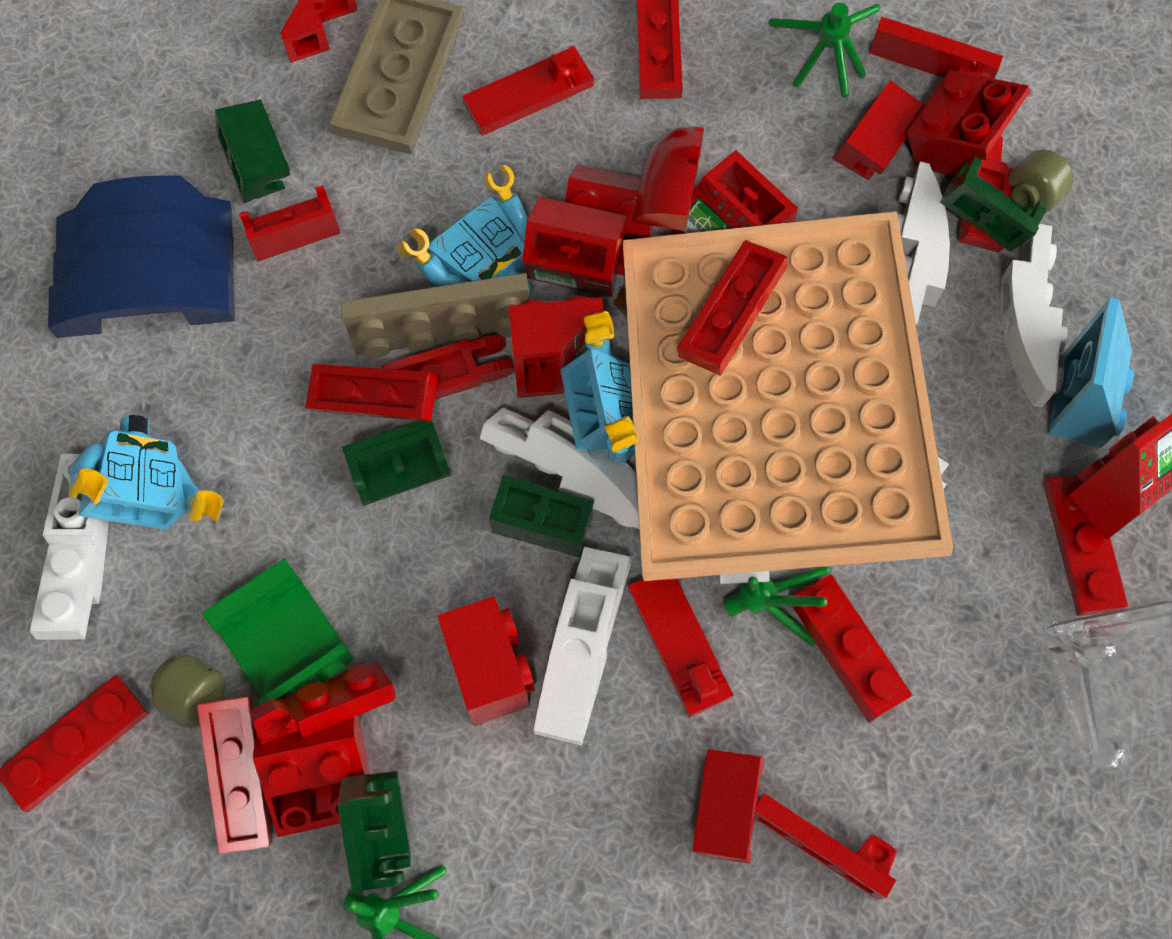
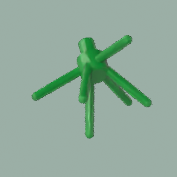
M840 2L835 3L831 11L826 13L821 21L771 18L769 20L771 27L813 30L814 34L819 37V42L793 81V86L800 87L826 47L833 48L840 93L843 98H847L849 96L843 46L858 77L864 78L866 72L849 37V32L852 24L879 12L881 9L880 5L874 4L848 16V6Z
M829 566L818 567L775 584L772 583L770 578L768 582H758L756 577H750L748 583L740 584L741 592L723 600L724 608L731 617L748 609L754 614L765 610L795 635L813 646L816 642L810 633L777 606L823 607L826 606L827 599L825 597L782 596L777 593L829 574L831 568Z
M439 866L389 898H385L377 893H370L366 897L362 894L353 895L351 891L345 897L343 907L346 911L356 915L358 926L369 931L372 939H385L384 936L393 929L414 939H440L399 919V908L436 899L438 897L436 889L421 890L447 873V868Z

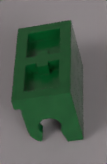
M262 100L215 109L217 137L243 203L245 204L254 199L285 189L283 181L279 179L289 176L290 168ZM271 180H278V181H274V182H272V183H267V182H269V181H271Z
M974 156L969 164L964 162L958 167L940 203L1012 252L1036 235L1047 206L1038 201L1033 209L1030 207L1025 209L1005 193L977 175L982 160Z
M432 418L431 422L415 421L342 446L353 482L363 506L451 476Z
M503 475L489 516L491 531L495 534L581 558L587 529L591 526L594 501Z
M398 771L342 777L337 805L352 894H362L363 890L393 887L405 881L403 871L384 873L387 870L411 867V852Z

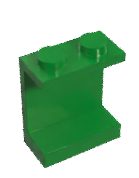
M285 558L202 612L211 629L221 636L261 698L258 700L260 704L270 699L277 701L279 698H284L298 692L308 684L321 683L342 675L348 671L346 665L354 660Z

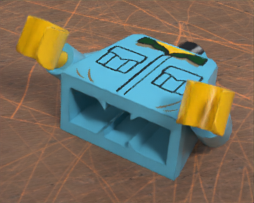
M500 165V170L505 178L504 184L501 187L495 185L490 172L484 175L483 181L486 188L499 195L497 202L492 196L430 243L428 236L421 229L415 228L410 230V235L416 239L418 244L416 251L410 249L405 241L398 242L397 248L400 255L409 259L416 258L418 261L417 268L433 287L525 273L522 256L528 217L518 194L512 193L510 190L514 183V174L510 167ZM528 284L529 296H531L533 288Z
M604 311L584 316V323L587 328L585 334L587 351L560 371L576 449H608V457L611 461L623 463L635 454V444L639 443L633 424L630 364L625 363L610 350L609 339L614 338V327L609 312Z
M140 415L123 417L120 420V431H109L100 443L88 445L68 470L72 484L68 496L76 498L78 494H83L79 507V516L168 530L186 512V509L190 512L188 517L191 521L199 522L202 515H206L212 521L217 522L224 503L223 498L216 492L200 490L195 485L182 462L178 460L176 446L171 441L149 437V420Z

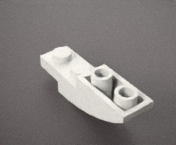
M921 161L914 177L906 176L898 202L906 203L903 214L897 213L916 326L922 304L935 307L945 290L950 250L946 209L940 203L943 197L930 165Z
M1039 224L1036 235L1022 244L1021 261L1012 260L1001 278L1000 307L1005 343L1015 373L1032 405L1043 407L1053 394L1060 392L1062 387L1064 369L1058 367L1059 353H1062L1064 350L1068 330L1067 327L1062 326L1063 309L1049 306L1053 295V284L1047 283L1048 270L1052 269L1057 253V245L1051 244L1052 226Z
M502 408L484 423L480 435L481 440L494 445L495 449L503 454L516 455L534 463L543 472L563 476L558 491L593 500V509L613 517L617 523L623 526L640 529L637 476L635 471L626 462L615 463L611 461L608 457V449H576L570 420L547 410L536 421H532Z
M61 454L43 531V537L49 546L30 627V632L36 640L85 639L91 606L100 602L109 521L79 516V507L83 494H78L76 498L68 496L72 487L68 470L80 454Z
M584 547L575 579H570L556 628L533 730L534 734L582 746L606 663L608 642L630 569V556Z

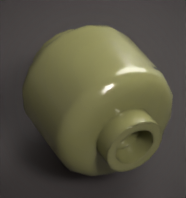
M1041 149L1031 152L1008 175V181L1012 187L1011 199L1025 209L1027 207L1033 209L1036 203L1040 201L1047 206L1045 212L1047 213L1069 193L1073 185V172L1069 163L1063 156L1051 150Z
M183 655L175 659L166 660L156 670L150 683L152 703L155 708L186 728H194L200 725L197 709L198 703L226 698L224 696L226 681L221 672L191 655Z

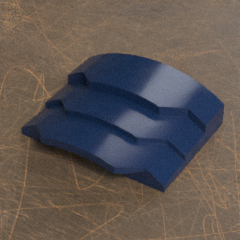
M140 176L95 183L74 209L56 217V252L53 253V286L49 287L48 328L56 338L101 334V319L182 311L190 325L235 321L232 208L230 201L205 197L182 176Z

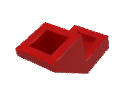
M299 0L280 32L290 63L330 50L322 23L358 11L355 0Z

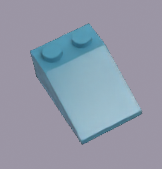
M1109 297L1063 354L1061 367L1064 369V378L1060 392L1055 394L1048 434L1102 448L1113 436L1121 434L1127 418V411L1121 409L1124 395H1127L1132 386L1134 369L1129 368L1132 349L1120 299Z

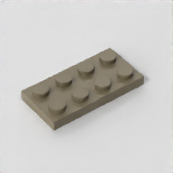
M379 0L329 122L331 133L412 155L463 22V6L440 0Z
M526 273L342 301L340 304L342 319L356 356L364 355L368 358H380L388 355L391 350L409 348L413 351H424L434 347L435 343L458 342L465 339L469 342L479 339L480 336L492 334L511 337L509 306L520 305L523 302L530 301L527 276Z

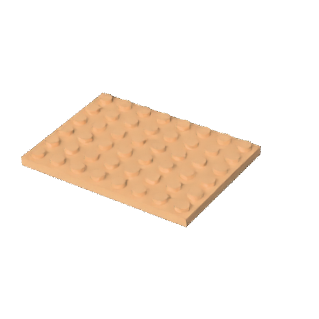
M897 211L623 240L633 424L639 439V443L635 444L641 562L644 581L952 555L953 543ZM744 240L787 256V268L720 376L678 358L677 347Z

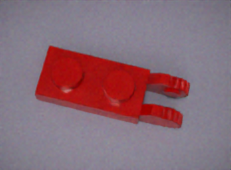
M499 334L489 335L488 337H482L469 342L465 339L380 366L381 369L430 372L437 375L435 400L481 386V383H489L508 377L514 373L512 361L508 359L497 360L476 367L474 358H482L503 351L506 344L502 335Z

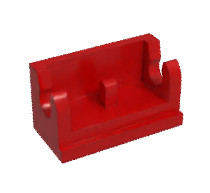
M890 80L873 100L832 159L867 180H870L874 174L873 171L881 174L908 137L907 130L925 105Z
M323 185L315 187L318 197L253 219H251L248 211L239 213L245 227L244 231L258 262L341 234Z
M707 749L692 852L707 858L750 864L752 854L750 847L760 775L764 767V758L762 756Z

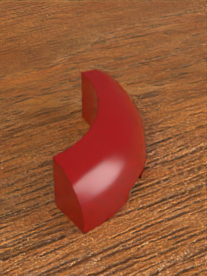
M678 127L663 134L651 147L643 168L632 223L686 231L703 142V127Z

